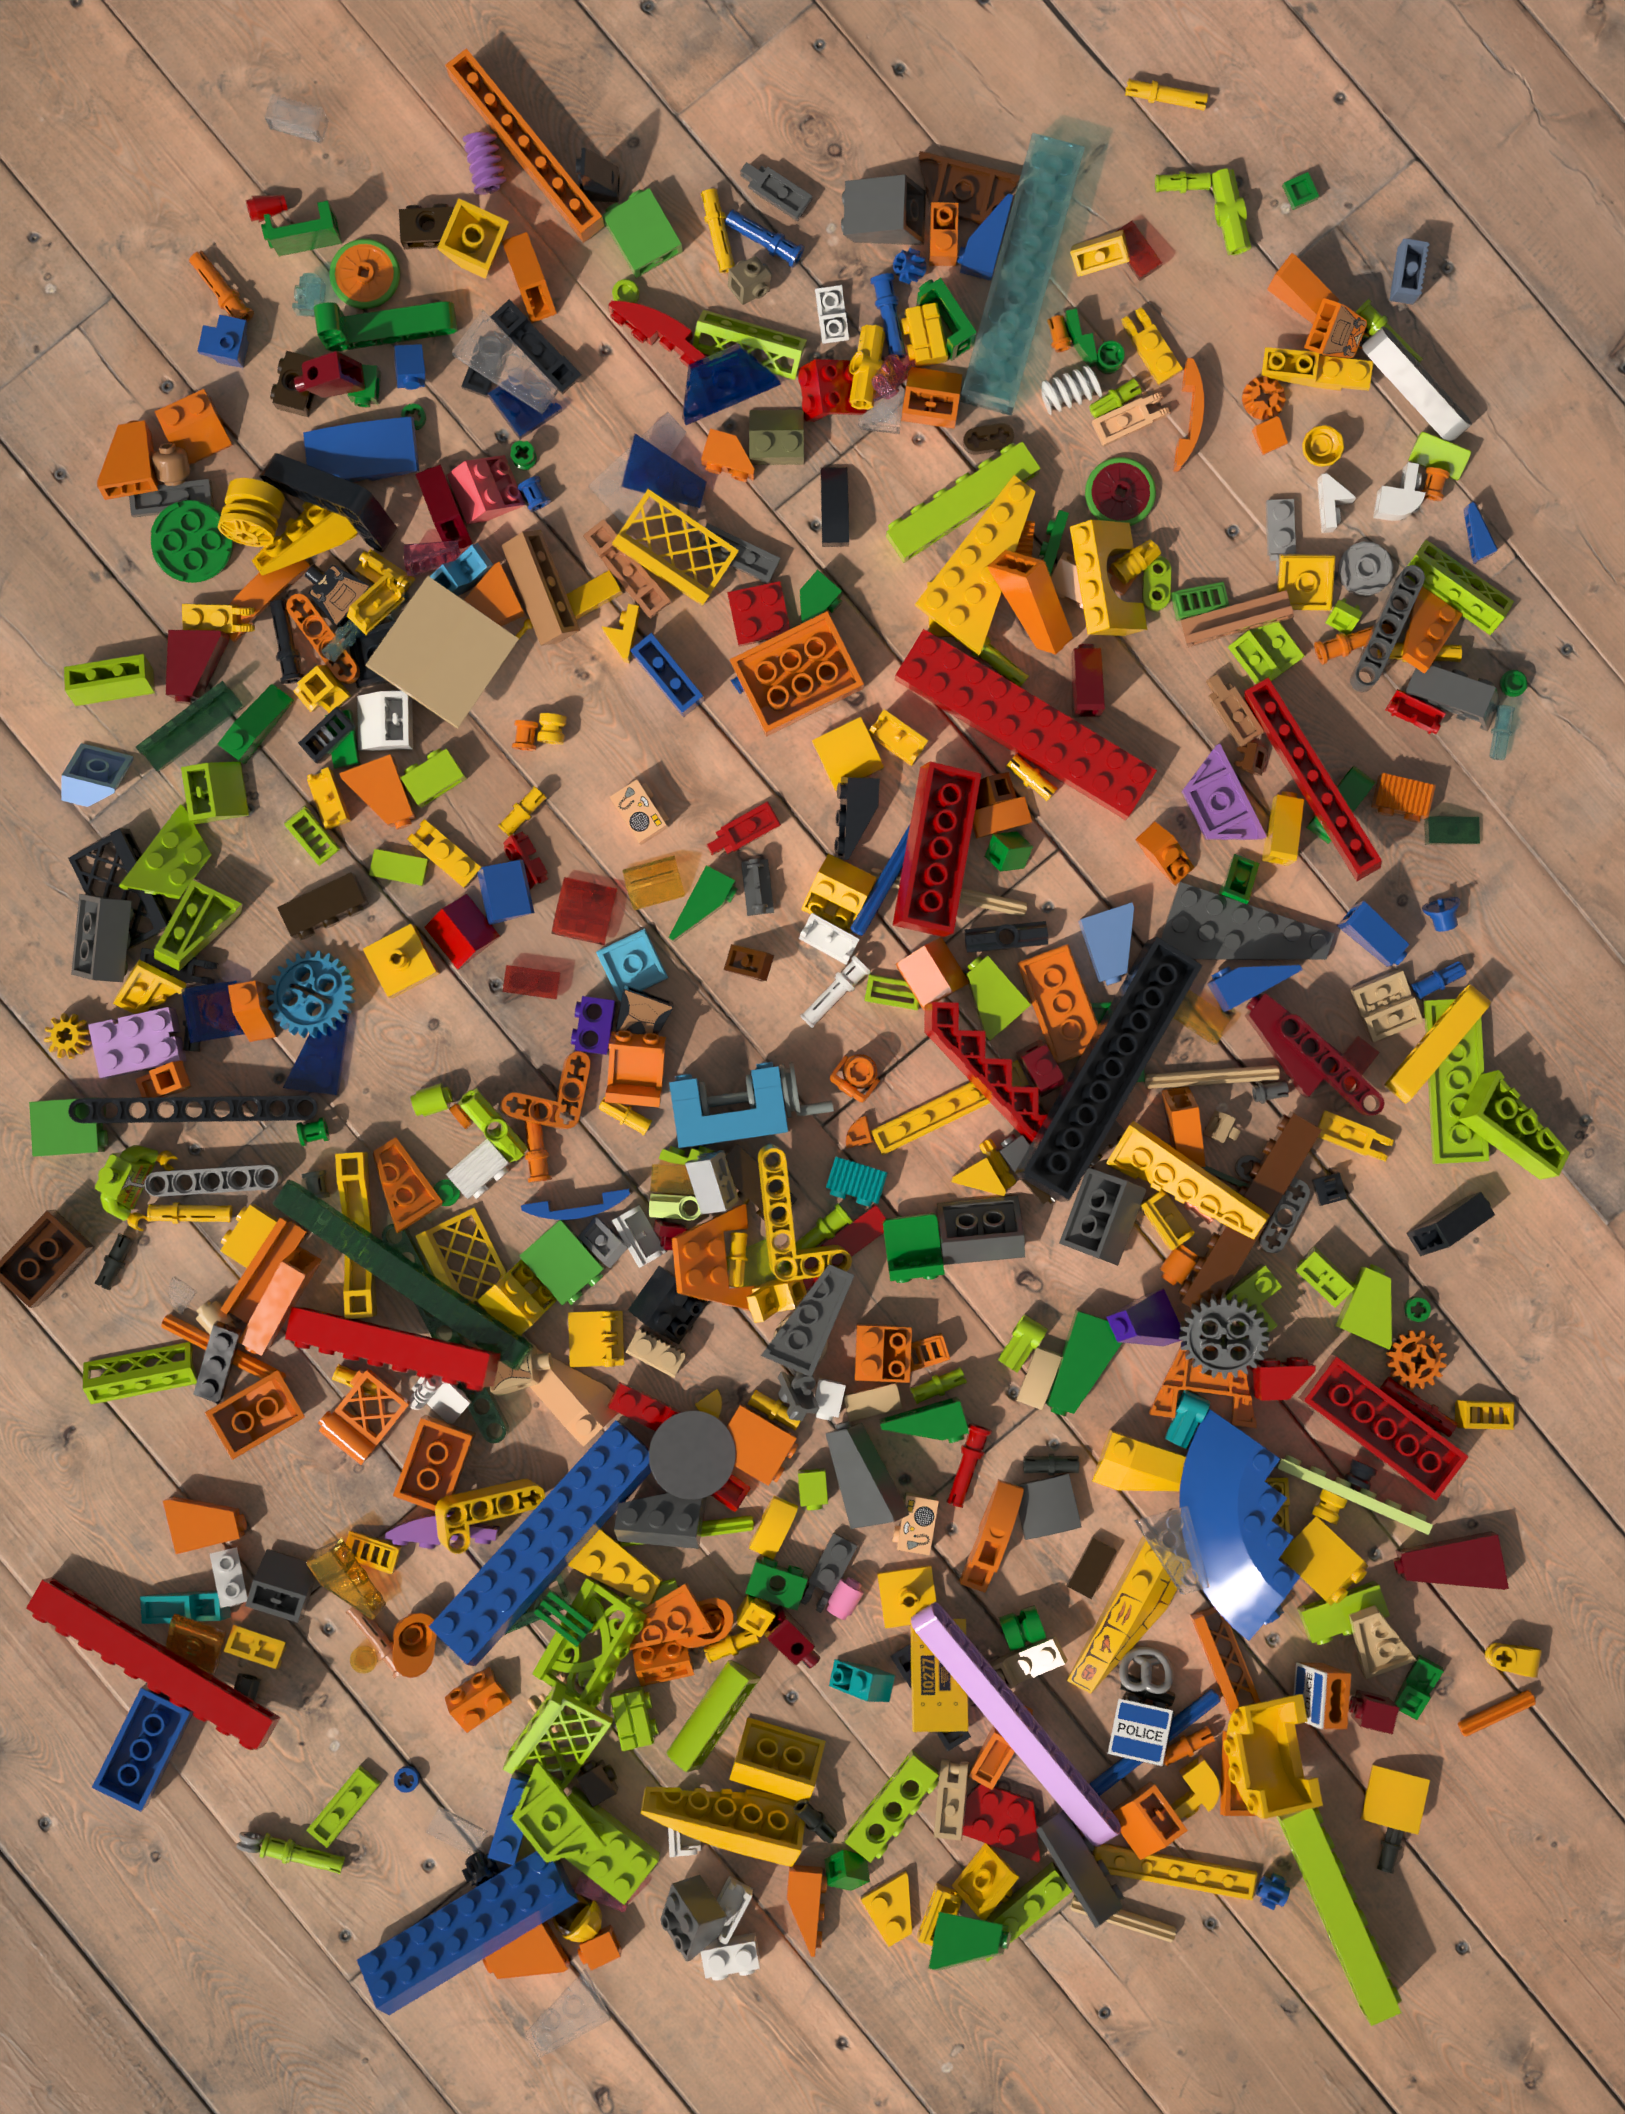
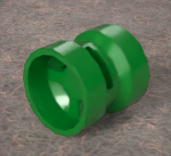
M1107 341L1100 346L1096 367L1100 372L1113 374L1120 369L1125 356L1124 348L1116 341Z

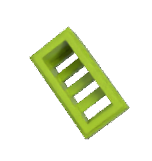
M306 805L284 821L285 827L318 866L340 850L339 846ZM306 817L308 821L297 829L295 824ZM313 825L315 830L304 838L302 833ZM318 834L323 837L313 846H310L308 843ZM327 842L330 846L317 855L315 851Z

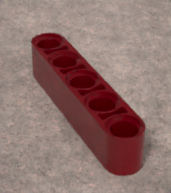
M1290 1014L1281 1017L1277 1021V1034L1359 1113L1373 1116L1382 1112L1385 1104L1383 1096L1301 1017ZM1288 1019L1294 1021L1297 1027L1292 1035L1284 1030V1023ZM1308 1038L1316 1043V1050L1312 1054L1307 1053L1304 1049V1042ZM1328 1057L1336 1062V1069L1332 1073L1324 1069V1061ZM1348 1076L1354 1078L1356 1082V1087L1352 1092H1348L1344 1088V1080ZM1367 1096H1372L1376 1101V1106L1372 1111H1368L1364 1107V1099Z

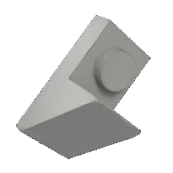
M597 1217L578 1236L609 1268L613 1266L628 1248L623 1239Z

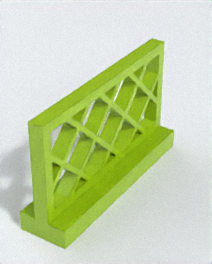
M556 1682L509 1749L503 1770L513 1774L518 1769L531 1776L534 1766L525 1761L538 1758V1761L543 1764L549 1773L562 1771L564 1775L562 1781L555 1777L553 1778L564 1791L609 1729L613 1718L565 1694L566 1686ZM567 1705L575 1709L577 1714L565 1716L564 1706ZM587 1720H596L602 1723V1726L590 1728ZM581 1722L583 1729L571 1730L569 1723ZM562 1724L565 1731L553 1733L551 1725ZM587 1737L589 1744L577 1745L575 1738ZM568 1739L571 1746L559 1748L556 1740ZM550 1741L553 1749H540L539 1742ZM574 1754L576 1761L565 1762L562 1755ZM556 1756L558 1763L547 1765L544 1757Z

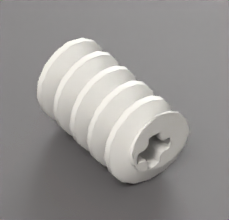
M1087 365L1083 366L1082 374L1078 369L1073 370L1072 378L1068 373H1064L1062 375V382L1058 377H1053L1052 386L1046 380L1042 382V397L1050 415H1052L1053 406H1055L1058 412H1062V403L1064 402L1069 409L1072 408V399H1075L1081 405L1083 395L1089 401H1092L1093 391L1099 397H1102L1098 378L1095 372Z

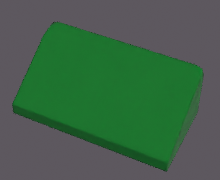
M350 709L342 710L354 724L352 711ZM338 717L333 720L341 730L346 727ZM329 724L327 729L336 737L338 735L337 732ZM355 728L331 753L334 769L361 765Z

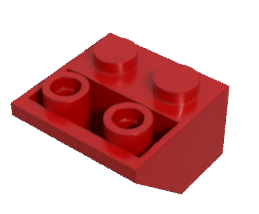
M1287 1357V1362H1280L1276 1358L1259 1360L1257 1368L1252 1367L1253 1396L1261 1401L1289 1400L1316 1372V1366L1309 1363L1308 1359H1303V1357Z

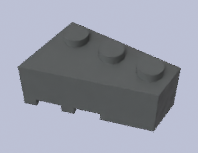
M1436 662L1431 664L1425 674L1415 668L1406 689V693L1434 707L1457 714L1456 718L1465 721L1466 718L1482 723L1480 729L1488 731L1500 703L1497 689L1491 681L1483 678H1478V681L1467 678L1468 675L1456 669H1453L1452 672L1444 670Z
M666 1493L619 1503L614 1527L617 1540L620 1542L699 1549L707 1497L689 1500Z

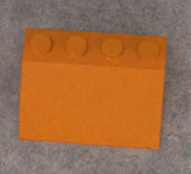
M828 611L729 659L766 737L863 690L864 687Z

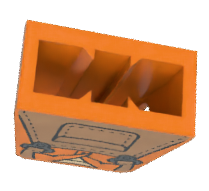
M1323 298L1304 348L1326 356L1353 358L1357 349H1363L1362 345L1369 339L1368 334L1364 332L1367 321L1347 306Z

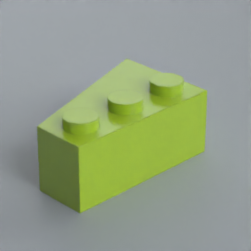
M192 880L154 949V959L180 971L242 913V903Z

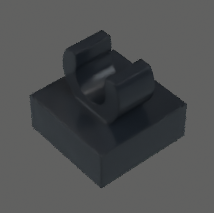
M1339 1172L1312 1179L1319 1206L1347 1199Z

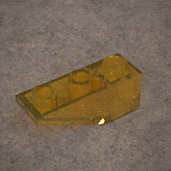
M342 1538L318 1548L306 1562L321 1586L371 1620L376 1618L386 1605L382 1594L375 1588L367 1572L360 1566L352 1550Z

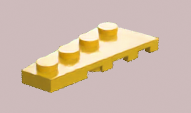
M602 1528L598 1530L567 1565L647 1605L652 1604L663 1580L637 1557H634L625 1550L618 1541L612 1539Z

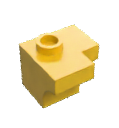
M317 665L297 682L299 686L293 691L310 712H314L319 706H322L330 713L336 706L340 707L352 697L327 665Z

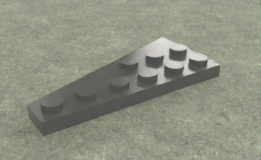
M1179 882L1160 939L1192 959L1326 960L1335 933Z

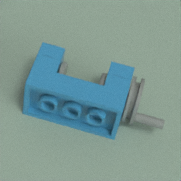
M772 1062L756 1064L757 1070H751L752 1077L751 1074L746 1075L747 1091L708 1097L705 1082L699 1081L697 1078L692 1079L691 1074L674 1076L675 1082H669L679 1148L788 1132L786 1111L788 1118H792L791 1112H796L797 1117L834 1112L832 1101L806 1105L799 1104L793 1062L789 1063L790 1068L785 1069L784 1064H780V1070L779 1066L773 1067ZM749 1102L750 1110L710 1115V1107Z

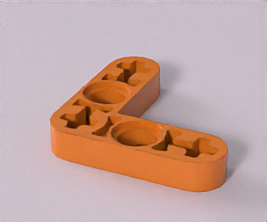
M581 1051L573 1052L566 1057L556 1101L521 1093H510L505 1095L500 1102L502 1113L509 1118L559 1129L574 1127L580 1118L590 1070L589 1057ZM577 1057H580V1062L584 1063V1067L579 1068L576 1075L582 1076V1080L567 1078V1074H574L575 1066L571 1065V1061ZM568 1083H574L579 1088V1093L575 1098H570L565 1094V1086ZM516 1098L517 1104L526 1105V1100H529L527 1116L523 1115L524 1109H515L513 1113L510 1112L511 1109L509 1106H506V1103ZM562 1100L567 1103H576V1107L570 1106L569 1115L573 1116V1120L567 1121L566 1124L563 1123L564 1120L562 1118H559V1115L565 1113L567 1104H561ZM537 1103L543 1104L547 1109V1114L543 1119H538L533 1115V1107Z

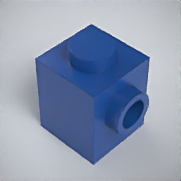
M422 344L396 345L394 348V363L397 388L414 390L419 387H425Z

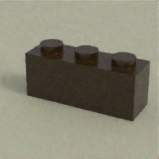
M350 872L277 908L290 936L295 939L299 937L300 940H304L315 934L314 930L323 925L327 929L340 922L338 918L349 914V917L362 913L364 911L363 907L368 905L369 902L356 875Z
M736 1144L725 1157L734 1186L739 1190L737 1195L747 1205L752 1202L757 1206L759 1210L756 1213L764 1220L759 1164L741 1146ZM777 1179L772 1180L769 1183V1191H778L781 1183ZM790 1192L792 1206L798 1199ZM775 1207L771 1213L772 1218H781L784 1214V1207Z

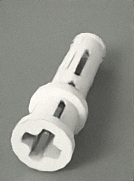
M855 955L851 958V963L842 972L835 974L834 978L836 980L800 1015L811 1028L847 991L853 992L855 985L865 974L869 975L871 973Z

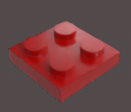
M780 581L727 592L739 647L768 641L790 630Z

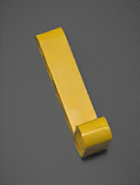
M768 1144L762 1147L758 1153V1164L769 1266L773 1274L782 1281L820 1277L829 1264L832 1265L831 1259L838 1253H842L844 1259L840 1265L833 1266L848 1271L852 1265L851 1256L839 1245L796 1250L786 1156L775 1145ZM771 1152H777L779 1156L778 1161L773 1165L766 1164V1156ZM774 1179L781 1180L780 1189L776 1192H770L768 1189L769 1183ZM778 1206L784 1207L783 1216L773 1219L771 1216L772 1210ZM778 1234H786L787 1241L781 1246L774 1244V1239ZM816 1257L817 1263L815 1267L806 1269L804 1267L806 1259ZM787 1260L790 1262V1267L786 1272L781 1273L777 1271V1266L781 1261Z

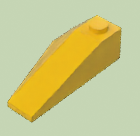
M1109 1429L1092 1481L1115 1490L1179 1491L1186 1456Z

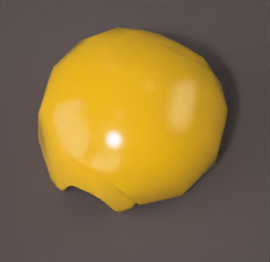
M1328 425L1313 427L1306 433L1302 443L1304 457L1311 464L1318 467L1333 465L1341 458L1344 451V440L1341 433Z

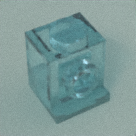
M303 273L300 276L299 285H295L294 298L295 302L298 303H292V309L297 316L315 317L314 306L325 303L326 285L317 274Z

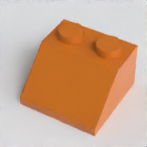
M205 389L154 411L169 443H174L176 447L185 449L189 465L233 446L216 407Z

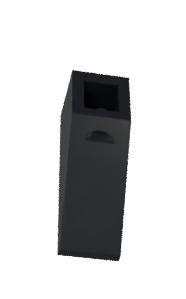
M581 148V157H576V174H578V183H580L581 191L585 192L586 197L590 201L619 202V168L589 149Z
M841 777V783L839 782L837 785V798L840 799V810L836 812V826H839V837L835 838L834 843L835 853L838 854L839 859L849 860L879 806L880 779Z

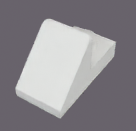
M1325 473L1321 474L1317 479L1321 532L1331 533L1337 528V524H1340L1341 520L1340 509L1335 508V505L1352 504L1356 497L1329 474Z

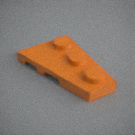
M1421 587L1409 613L1410 623L1409 629L1406 631L1402 659L1425 674L1463 614L1424 587Z
M396 1137L373 1151L374 1161L396 1234L442 1205L443 1201Z
M687 1583L641 1610L647 1616L642 1630L634 1637L630 1644V1650L714 1632ZM622 1622L616 1625L617 1629L620 1628Z

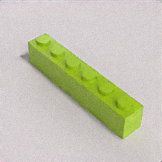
M1020 442L1017 445L1014 443L1009 444L1001 450V456L995 460L988 458L978 466L979 470L974 474L970 475L968 472L955 481L957 485L949 490L946 487L933 495V501L927 505L924 502L920 503L910 511L912 515L904 520L900 517L888 525L889 530L886 531V538L902 562H907L990 507L1014 475L1024 483L1037 476L1040 467L1024 443Z

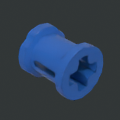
M539 476L531 477L518 485L519 491H523L529 503L528 509L530 512L540 510L551 502L550 497L545 495L540 485L541 479Z

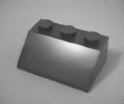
M79 894L71 975L95 981H124V976L128 970L126 952L131 941L128 932L129 922L133 918L132 901Z
M1088 1167L1059 1244L1118 1266L1147 1189Z
M1018 1196L937 1203L940 1243L944 1265L1025 1258L1024 1229Z

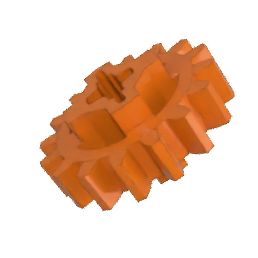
M1408 1330V1337L1398 1334L1400 1342L1392 1341L1394 1350L1386 1351V1355L1392 1357V1361H1388L1386 1366L1394 1368L1390 1376H1400L1397 1383L1403 1385L1407 1381V1387L1410 1389L1414 1388L1415 1383H1417L1419 1389L1425 1388V1382L1433 1386L1435 1384L1433 1377L1442 1378L1443 1376L1438 1371L1439 1368H1446L1447 1366L1441 1362V1358L1446 1357L1447 1354L1439 1352L1443 1344L1441 1342L1433 1343L1435 1336L1432 1334L1425 1338V1331L1419 1330L1417 1336L1413 1330ZM1412 1342L1409 1349L1401 1351L1407 1344ZM1425 1345H1428L1433 1353V1358L1429 1357V1355L1427 1354V1346ZM1419 1356L1421 1357V1362H1416L1415 1364L1411 1361V1357ZM1399 1361H1402L1406 1366L1407 1375L1400 1368ZM1428 1367L1431 1368L1427 1374L1421 1376L1422 1371Z

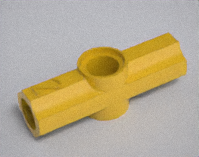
M866 324L861 327L858 351L850 362L849 370L854 376L849 402L856 409L869 410L874 407L877 383L881 380L885 371V361L881 360L885 332L878 325Z

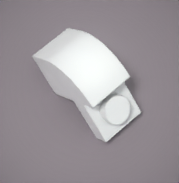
M1408 462L1404 466L1400 488L1382 486L1377 491L1373 518L1389 521L1402 520L1410 516L1420 506L1426 492L1415 491V489H1419L1422 474L1418 473L1419 464Z

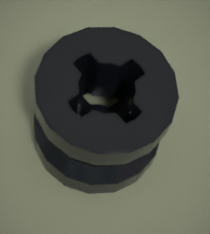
M1352 1459L1350 1463L1352 1468L1350 1473L1345 1475L1344 1480L1370 1490V1480L1373 1476H1376L1378 1470Z

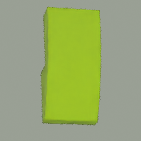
M699 1145L698 1150L691 1149L687 1158L684 1157L685 1151L670 1146L669 1150L662 1149L659 1159L685 1165L690 1160L698 1159V1155L715 1151Z

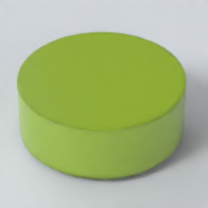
M622 279L612 289L614 301H626L637 304L640 297L639 288L632 280Z

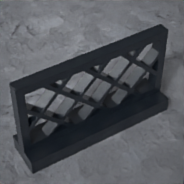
M119 828L111 832L110 836L68 858L85 894L95 895L92 887L95 879L107 883L103 897H109L112 885L120 886V883L114 882L117 868L126 869L127 873H129L142 856L130 829ZM113 843L116 849L114 861L102 857L105 846ZM85 856L94 858L91 873L83 871L78 860ZM100 861L112 864L108 879L96 875ZM124 889L121 899L127 900L130 891L137 893L140 898L138 909H133V913H136L132 928L129 927L131 941L127 950L165 931L172 915L162 894L153 895L147 894L143 890ZM141 915L150 919L154 929L147 933L137 930Z

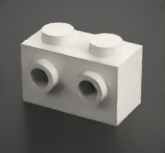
M756 1932L733 1936L727 1945L717 1939L702 1950L701 1957L705 1979L712 1977V1980H723L728 1977V1974L750 1975L756 1972L755 1969H760V1955Z

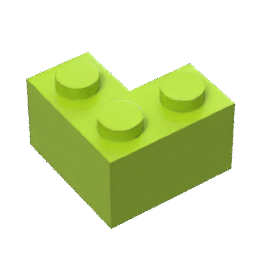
M1260 1264L1230 1287L1225 1294L1227 1300H1231L1232 1296L1237 1294V1302L1247 1298V1307L1256 1304V1314L1263 1312L1264 1320L1262 1322H1268L1267 1332L1272 1331L1278 1326L1261 1303L1281 1289L1282 1286L1266 1265ZM1236 1321L1240 1326L1244 1325L1242 1321Z

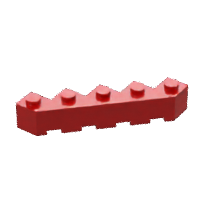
M931 1002L926 1004L924 1007V1033L1025 1140L1031 1144L1047 1115H1038V1087H1012V1059L985 1058V1031L959 1030V1003Z

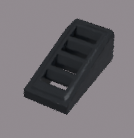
M336 706L298 744L315 763L321 764L356 726ZM336 717L346 726L343 730L333 721ZM329 724L337 732L338 735L336 737L327 729ZM322 732L330 740L328 744L320 736ZM315 740L323 747L321 751L313 743Z

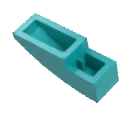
M217 1590L140 1596L141 1624L222 1621L231 1617L230 1606L220 1607Z

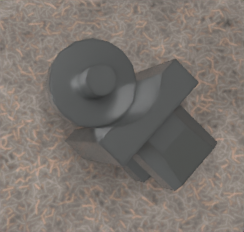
M780 1372L778 1380L782 1387L778 1395L782 1401L790 1404L787 1410L789 1419L803 1421L807 1413L817 1414L820 1407L812 1392L816 1384L814 1376L809 1377L800 1372H797L796 1376H790L785 1372Z

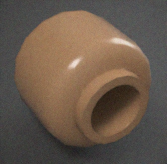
M174 443L160 445L159 450L152 455L155 476L157 480L164 482L166 486L183 484L191 473L185 449L176 447Z

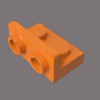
M675 1640L632 1649L635 1672L641 1686L695 1675L688 1648L681 1646Z

